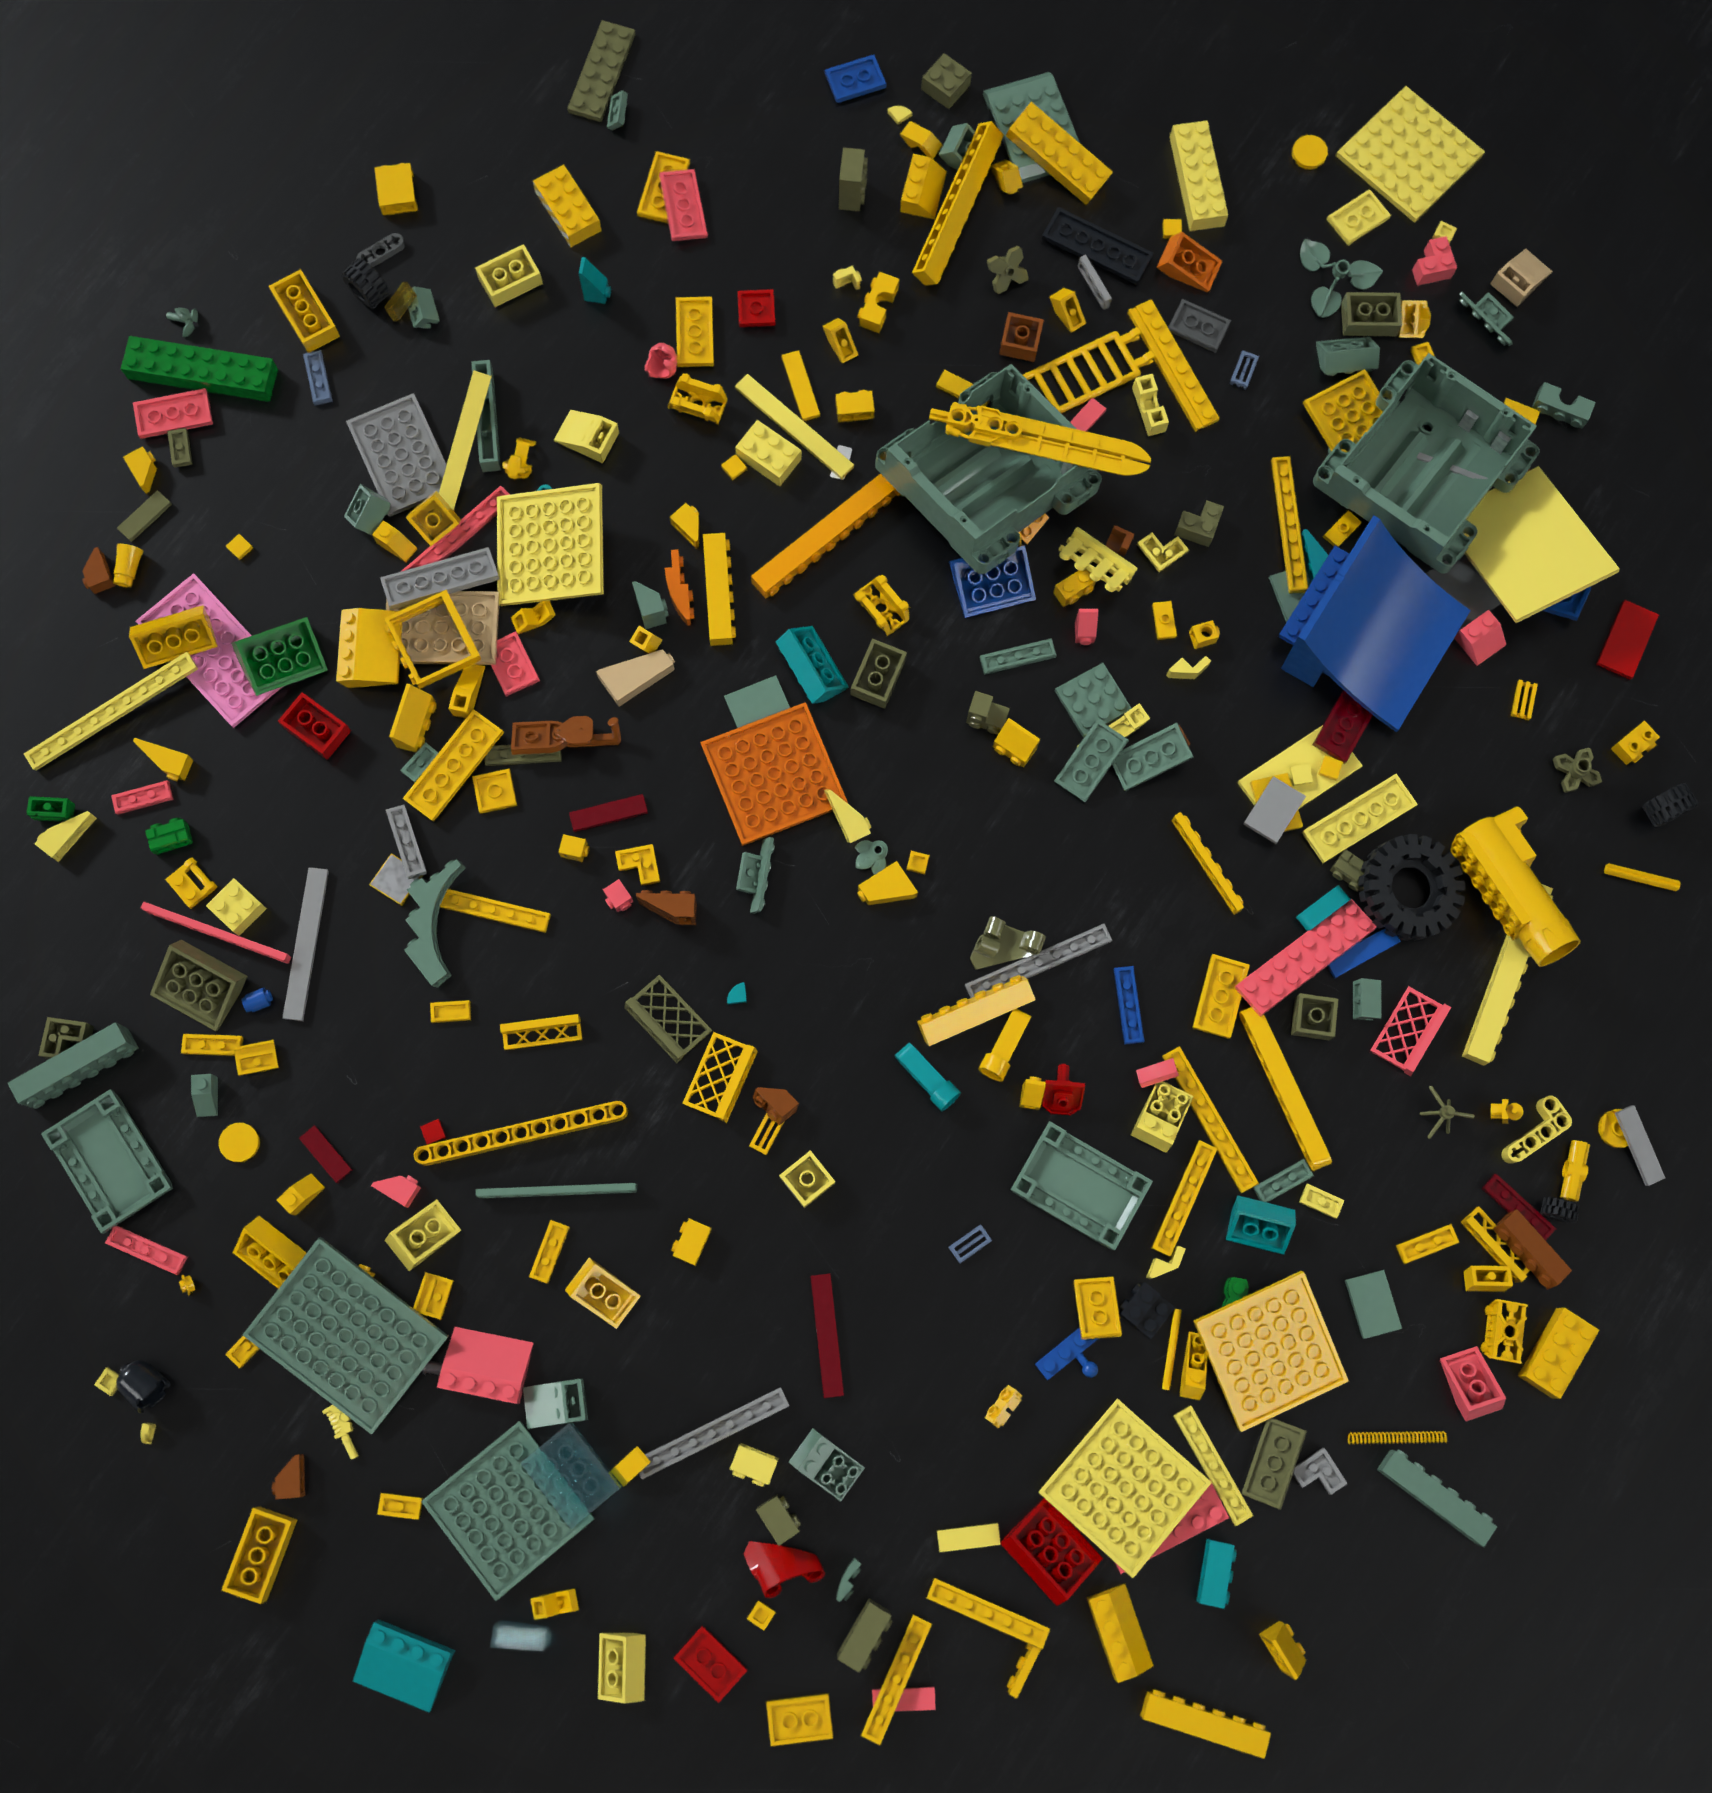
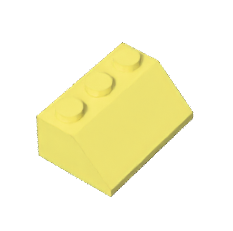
M600 1633L598 1699L619 1703L644 1701L646 1635L637 1633Z

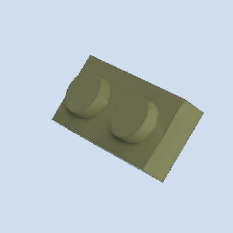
M187 429L167 431L173 467L193 465Z

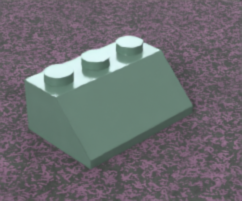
M1370 337L1316 342L1320 369L1326 375L1333 376L1341 372L1352 374L1355 371H1362L1364 369L1367 372H1371L1372 369H1379L1380 347Z

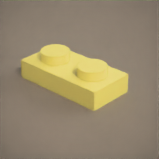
M1306 1184L1299 1203L1337 1219L1344 1200Z

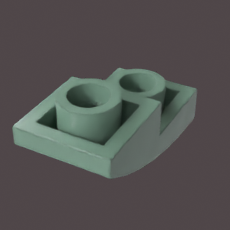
M856 1557L850 1562L840 1581L836 1597L839 1602L842 1599L846 1601L854 1592L852 1590L853 1584L848 1579L850 1577L854 1579L861 1571L859 1568L861 1562Z

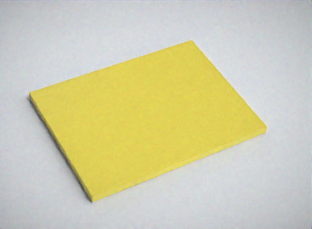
M1539 466L1528 471L1508 493H1503L1496 488L1488 491L1467 519L1477 528V535L1464 554L1515 623L1619 572V567Z

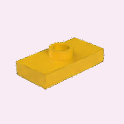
M1348 510L1323 538L1331 545L1339 547L1362 522Z
M1172 602L1153 603L1152 608L1157 640L1176 638Z

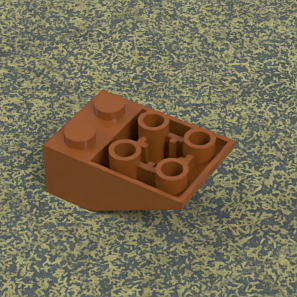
M642 890L641 893H636L637 900L641 906L677 925H696L697 901L695 894H691L690 891H680V894H672L671 891L653 893L650 890Z

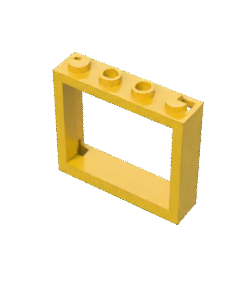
M447 590L384 618L386 622L384 629L388 636L392 634L395 640L392 644L396 652H401L403 657L400 660L405 669L409 668L411 674L408 676L412 684H417L419 689L481 661V657ZM444 603L470 656L426 677L420 678L394 626Z

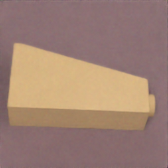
M662 649L599 669L596 673L617 705L621 706L674 671L673 663H675V660L670 653L666 654Z

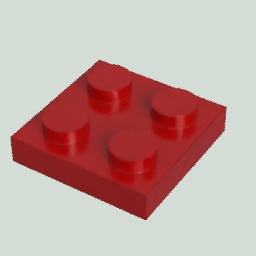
M773 289L737 291L739 327L775 326Z

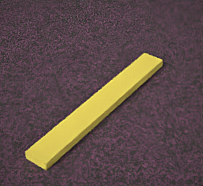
M474 370L439 490V494L453 511L492 377Z
M747 374L735 385V389L840 479H843L854 468V464L750 375Z

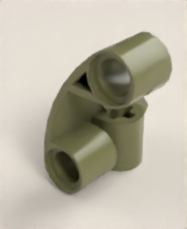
M990 916L984 933L975 944L970 960L976 970L1037 955L1042 950L1046 936L1036 931L1023 932L1005 925L1006 922L1002 919Z

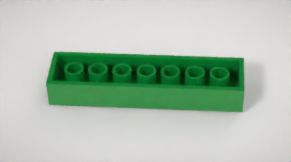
M129 336L121 365V370L127 379L193 390L206 388L208 392L268 402L271 399L278 371L272 358Z

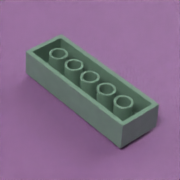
M115 1022L8 1082V1085L18 1104L36 1109L43 1106L46 1100L61 1096L64 1090L77 1087L85 1078H92L98 1075V1071L114 1066L117 1060L132 1056L134 1051L139 1048L129 1029Z

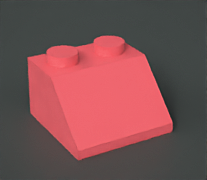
M1490 610L1466 625L1454 637L1476 666L1507 645L1501 624Z

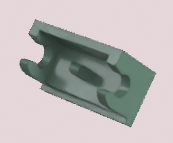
M414 286L405 295L413 327L431 328L429 323H438L440 321L431 289Z
M1361 978L1353 981L1354 1020L1381 1019V980Z

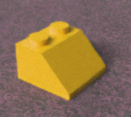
M1008 718L996 737L993 747L998 754L1009 757L1014 765L1024 768L1037 750L1040 739Z

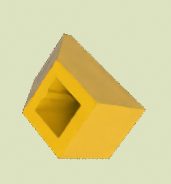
M1038 1077L1026 1079L1022 1085L1019 1107L1039 1110L1046 1082H1042L1041 1078Z

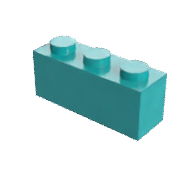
M1211 1539L1206 1540L1197 1595L1198 1603L1225 1609V1604L1229 1603L1230 1592L1227 1590L1228 1584L1233 1579L1231 1565L1236 1560L1237 1551L1234 1549L1235 1545Z

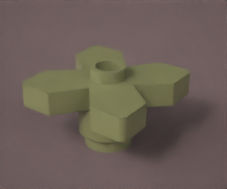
M1019 246L1009 249L1006 257L994 256L987 260L989 270L997 273L992 284L994 291L998 294L1008 289L1011 279L1019 284L1029 279L1027 270L1019 266L1024 258L1022 249Z
M1590 748L1579 750L1576 753L1575 759L1567 754L1558 755L1553 758L1555 768L1567 773L1561 782L1564 793L1577 790L1580 781L1588 787L1599 785L1602 782L1599 772L1592 769L1591 761L1594 757Z

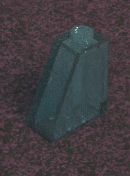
M500 1620L493 1627L491 1647L544 1651L546 1646H550L552 1633L548 1632L549 1627Z

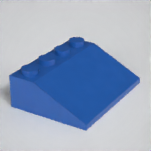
M1021 543L1018 544L1017 551L985 574L975 572L963 558L949 561L965 618L1036 600L1026 548Z

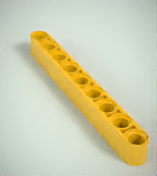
M1252 1007L1240 1011L1239 1016L1309 1167L1312 1171H1316L1332 1164L1330 1154L1265 1015L1260 1017Z

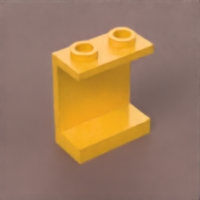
M400 163L398 165L376 167L375 176L379 207L382 215L418 211L412 178L414 173L411 164Z

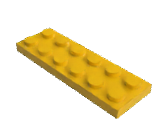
M473 709L403 799L434 822L503 735L504 731Z

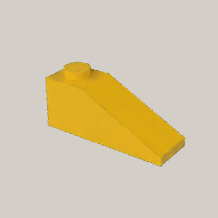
M134 738L133 742L167 775L168 779L178 781V779L186 780L193 763V759L189 755Z

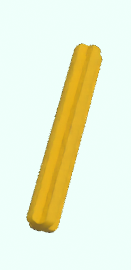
M1610 863L1605 865L1604 868L1605 874L1672 891L1679 890L1681 882L1678 880Z

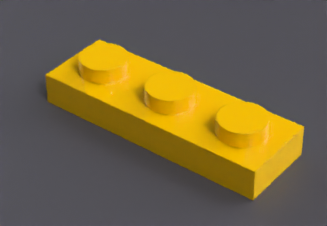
M1028 1643L1026 1645L1028 1651L1025 1657L1021 1656L1016 1668H1018L1016 1675H1012L1007 1684L1009 1688L1008 1693L1015 1698L1018 1697L1041 1650Z

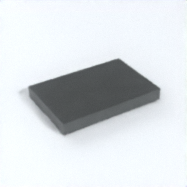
M1182 299L1168 329L1172 334L1216 353L1231 320Z

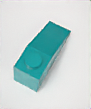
M582 257L579 278L584 301L606 304L607 297L611 295V286H608L607 278L586 257Z
M1304 529L1301 533L1307 573L1312 582L1328 554L1311 533Z

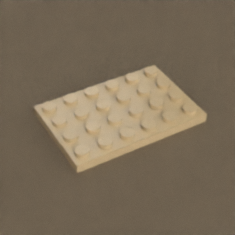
M458 591L449 594L481 657V661L475 664L496 665L499 592ZM386 598V610H390L389 604H388V601H387V598ZM444 603L402 622L401 641L413 664H454L470 656ZM412 605L394 609L392 611H401Z

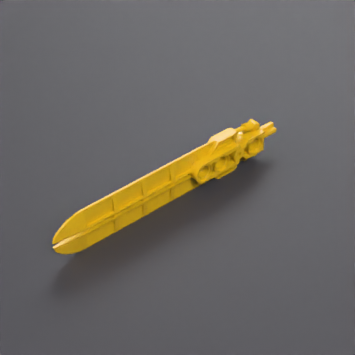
M954 402L949 412L933 408L930 411L929 419L947 423L945 429L947 435L961 436L968 439L971 443L983 446H996L1124 476L1143 473L1150 467V465L1133 460L1151 463L1148 453L1132 442L1011 415L985 406L968 407L967 404Z

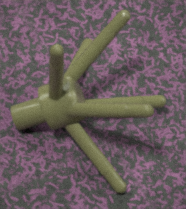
M1429 1086L1430 1091L1441 1108L1439 1111L1420 1112V1115H1440L1441 1118L1427 1136L1428 1139L1434 1135L1444 1120H1446V1133L1449 1134L1450 1121L1454 1116L1475 1117L1473 1114L1456 1112L1451 1106L1450 1099L1447 1100V1105L1445 1106L1435 1089Z

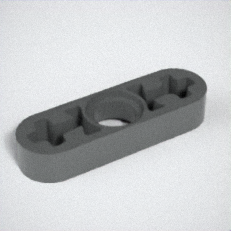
M392 233L360 252L356 259L368 260L367 263L375 267L404 249L403 237L398 233ZM380 248L385 249L383 255H377L376 251Z

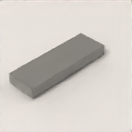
M1084 255L1080 257L1078 268L1102 309H1106L1110 306L1112 298L1089 259Z

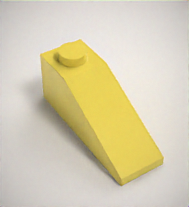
M830 789L824 790L848 843L871 834L869 830L871 825L867 818H864Z
M86 811L47 829L38 836L35 845L59 862L97 818L89 811Z

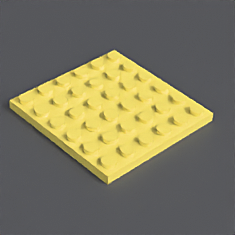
M1405 86L1337 152L1336 157L1415 223L1484 155L1485 151Z
M600 483L497 496V572L500 579L497 580L500 606L603 594L602 485Z
M1116 1399L1038 1493L1131 1578H1134L1212 1482L1119 1399Z

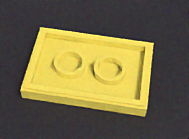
M1369 189L1327 217V221L1349 246L1390 219L1391 215Z

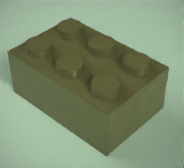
M843 148L839 178V209L860 211L861 204L864 205L868 158L865 157V150Z
M1346 292L1341 302L1343 336H1397L1402 327L1400 293Z
M872 639L851 686L850 695L885 709L906 662L907 652Z
M869 1598L838 1651L837 1659L857 1672H860L861 1669L865 1670L870 1663L872 1649L876 1651L882 1641L880 1635L883 1630L887 1632L892 1624L891 1612Z

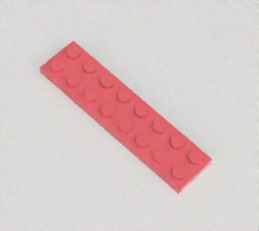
M1351 899L1239 982L1235 989L1261 1017L1373 932L1377 926Z

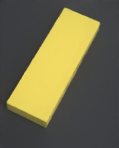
M998 1523L937 1530L939 1552L1001 1545Z

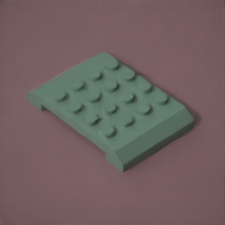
M1050 72L983 91V97L988 110L991 109L998 129L1004 134L1002 140L1011 163L1019 167L1022 183L1050 175L1006 137L1009 128L1030 102H1033L1079 142L1055 79Z
M112 1089L41 1133L50 1150L55 1152L91 1212V1218L102 1234L173 1189L171 1181L123 1102Z
M1049 1121L1010 1190L1101 1245L1115 1251L1153 1181L1137 1171L1134 1172Z

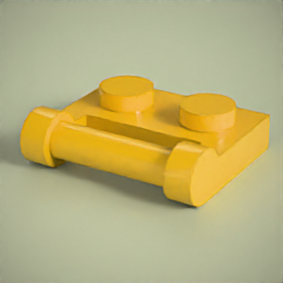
M193 857L186 860L184 865L165 879L190 909L217 888V885L210 881L197 866V861ZM189 870H191L196 875V877L201 881V883L205 886L204 889L200 890L198 886L193 882V880L188 876L187 872Z

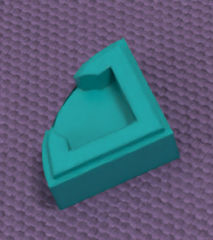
M744 982L737 984L731 989L728 994L727 1005L747 1002Z

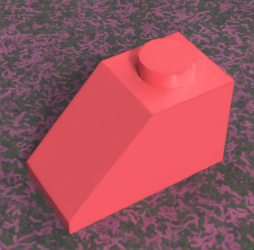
M1079 609L1075 620V643H1080L1081 645L1094 643L1097 634L1098 609Z
M409 1175L407 1178L397 1176L373 1182L371 1185L409 1208L421 1189L420 1186L416 1185L418 1180Z

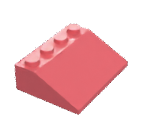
M455 1327L441 1368L437 1388L520 1404L534 1343Z

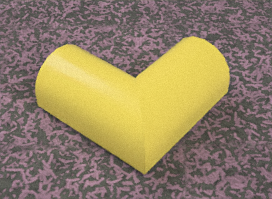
M1150 533L1137 543V546L1158 572H1161L1189 552V549L1178 536L1165 546L1160 543L1153 533Z

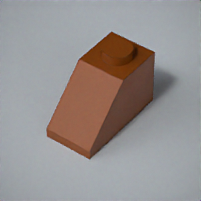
M98 547L94 548L82 571L85 577L82 580L86 589H90L96 594L116 585L113 583V577L104 553Z
M304 1454L295 1455L275 1477V1482L272 1484V1493L275 1495V1499L305 1496Z

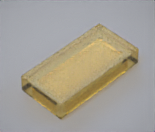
M402 282L384 308L393 321H399L417 295L408 282Z

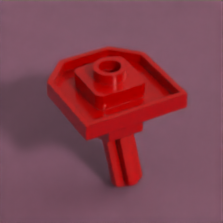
M1060 1064L1058 1065L1057 1081L1045 1080L1046 1085L1042 1106L1051 1114L1072 1115L1082 1107L1085 1083L1071 1082L1069 1080V1065Z

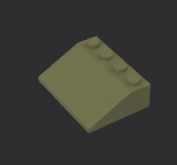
M179 940L169 945L150 995L212 1030L218 1031L240 995L247 976L189 943Z

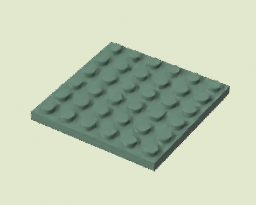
M521 1421L517 1422L421 1501L495 1601L595 1519Z

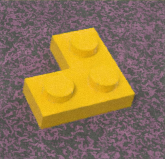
M653 844L615 851L619 871L638 868L641 886L660 882Z

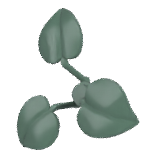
M1305 239L1302 243L1300 258L1307 270L1315 272L1320 266L1322 268L1333 267L1332 274L1335 280L1330 289L1320 287L1313 292L1311 297L1312 306L1319 317H1328L1334 314L1340 307L1341 295L1333 291L1337 281L1344 278L1346 274L1348 277H1352L1351 283L1354 287L1365 290L1370 288L1383 272L1377 265L1363 260L1355 261L1351 265L1346 260L1324 265L1330 258L1329 249L1320 242Z

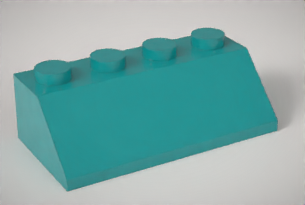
M813 626L788 629L776 641L780 652L786 658L789 667L793 670L799 684L803 687L812 704L824 702L849 688Z

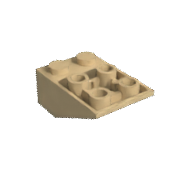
M1525 249L1496 274L1491 285L1518 307L1553 271Z

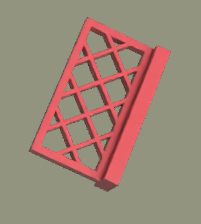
M1408 986L1370 1052L1404 1070L1405 1074L1412 1076L1451 1007L1446 1004L1442 1005ZM1409 993L1417 997L1418 1004L1408 1006L1406 998ZM1431 1004L1437 1009L1434 1014L1426 1015L1423 1006ZM1420 1006L1423 1016L1412 1018L1410 1009ZM1407 1010L1409 1019L1399 1022L1397 1017L1398 1011ZM1424 1019L1426 1028L1416 1031L1414 1021ZM1411 1023L1413 1032L1403 1034L1400 1025ZM1397 1026L1400 1035L1389 1038L1388 1028ZM1414 1035L1416 1045L1407 1047L1404 1038ZM1401 1038L1404 1048L1393 1051L1391 1041ZM1388 1042L1390 1052L1382 1053L1376 1048L1379 1043ZM1405 1051L1407 1060L1402 1064L1396 1060L1395 1053Z

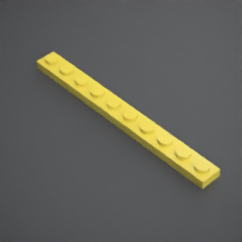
M185 652L24 753L32 769L37 771L198 670L197 665L190 654Z

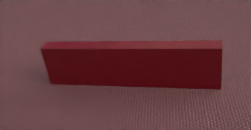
M640 794L569 812L573 831L576 832L647 814L648 811L644 796Z
M1494 1174L1482 1187L1508 1213L1517 1209L1545 1241L1556 1230L1548 1220L1497 1174Z

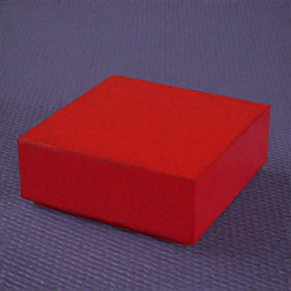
M439 1119L420 1126L427 1145L447 1138Z

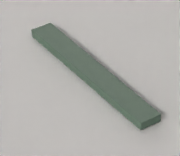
M637 1184L476 1189V1197L482 1199L636 1193Z

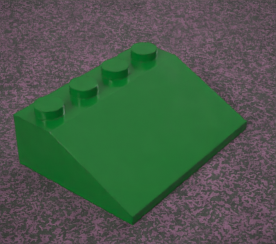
M307 617L231 643L256 696L328 671Z

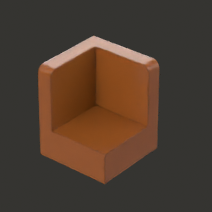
M1114 525L1105 546L1125 557L1135 534Z

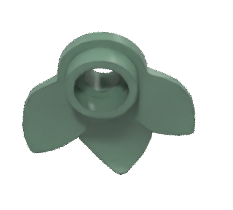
M864 840L855 846V849L860 853L856 859L857 869H868L871 867L874 875L885 869L887 864L885 857L888 854V846L885 842L880 840L874 842ZM880 846L882 849L881 853L877 854L875 851L876 847Z

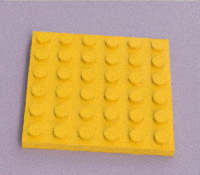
M1299 1271L1194 1320V1324L1240 1432L1348 1382L1342 1363L1303 1271Z

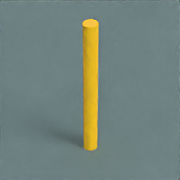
M1174 1309L1162 1384L1163 1390L1170 1391L1182 1313L1180 1309Z

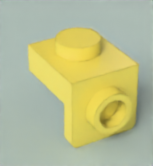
M853 266L839 269L833 274V284L836 289L851 282L856 290L860 289L862 279L859 272L855 271Z

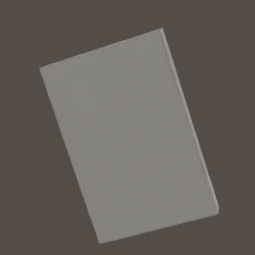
M1273 776L1243 824L1276 844L1306 796Z

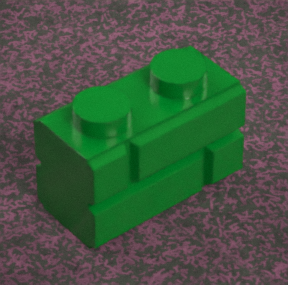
M29 796L27 815L33 820L62 822L74 817L75 803L71 802L68 798Z
M173 818L164 825L161 823L150 826L151 829L145 830L150 850L155 855L193 844L189 825L181 818Z

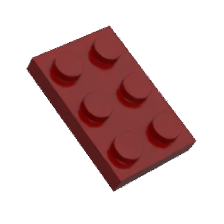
M703 1625L673 1658L718 1703L748 1670Z

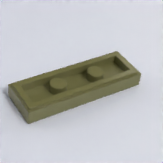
M157 490L122 522L117 529L132 542L172 504Z

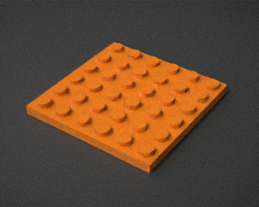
M806 702L700 742L742 846L832 812V807L824 792L826 789H830L848 803Z

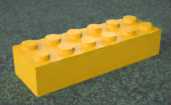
M1030 102L1006 134L1008 139L1086 206L1113 173L1033 102Z

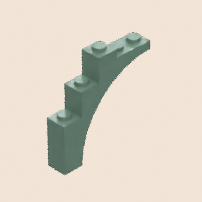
M457 859L449 861L445 865V869L440 873L433 874L429 882L423 878H418L407 889L420 908L411 911L406 922L419 938L411 940L404 951L431 986L436 988L452 976L439 950L437 918L440 904L446 891L455 878L466 869L463 863Z

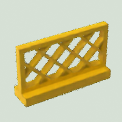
M713 1032L682 1104L727 1123L757 1055V1049ZM716 1039L723 1040L726 1047L715 1051L714 1043ZM737 1046L743 1048L740 1056L732 1057L730 1049ZM728 1051L731 1060L720 1064L717 1055ZM715 1056L718 1065L708 1069L706 1066L707 1059ZM732 1063L734 1067L733 1073L725 1076L722 1067ZM720 1069L723 1078L713 1082L710 1072ZM707 1074L710 1083L700 1087L698 1083L699 1078ZM724 1081L726 1084L725 1091L717 1094L714 1085ZM712 1086L715 1096L705 1100L702 1090ZM699 1092L702 1101L696 1104L690 1103L691 1096ZM717 1099L719 1105L716 1112L710 1111L706 1103Z

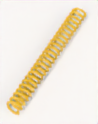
M1410 1431L1405 1433L1350 1432L1348 1435V1444H1351L1350 1435H1352L1353 1445L1355 1444L1354 1435H1356L1357 1444L1359 1443L1358 1435H1360L1361 1444L1363 1443L1362 1435H1364L1365 1444L1367 1443L1366 1435H1368L1369 1444L1371 1443L1370 1435H1372L1373 1444L1375 1443L1374 1435H1376L1377 1444L1379 1443L1378 1435H1380V1443L1382 1444V1434H1384L1385 1444L1387 1443L1386 1434H1388L1389 1444L1391 1443L1390 1434H1392L1393 1444L1395 1443L1394 1434H1396L1397 1444L1399 1443L1398 1434H1400L1401 1444L1403 1443L1402 1434H1404L1405 1444L1407 1443L1406 1434H1408L1409 1443H1411L1410 1434H1412L1413 1443H1415L1414 1434H1416L1417 1443H1419L1418 1434H1420V1442L1423 1443L1422 1434H1424V1442L1427 1443V1433L1429 1443H1431V1433L1433 1443H1435V1433L1437 1443H1439V1433L1440 1442L1443 1443L1442 1434L1444 1433V1442L1447 1443V1433H1445L1444 1431Z

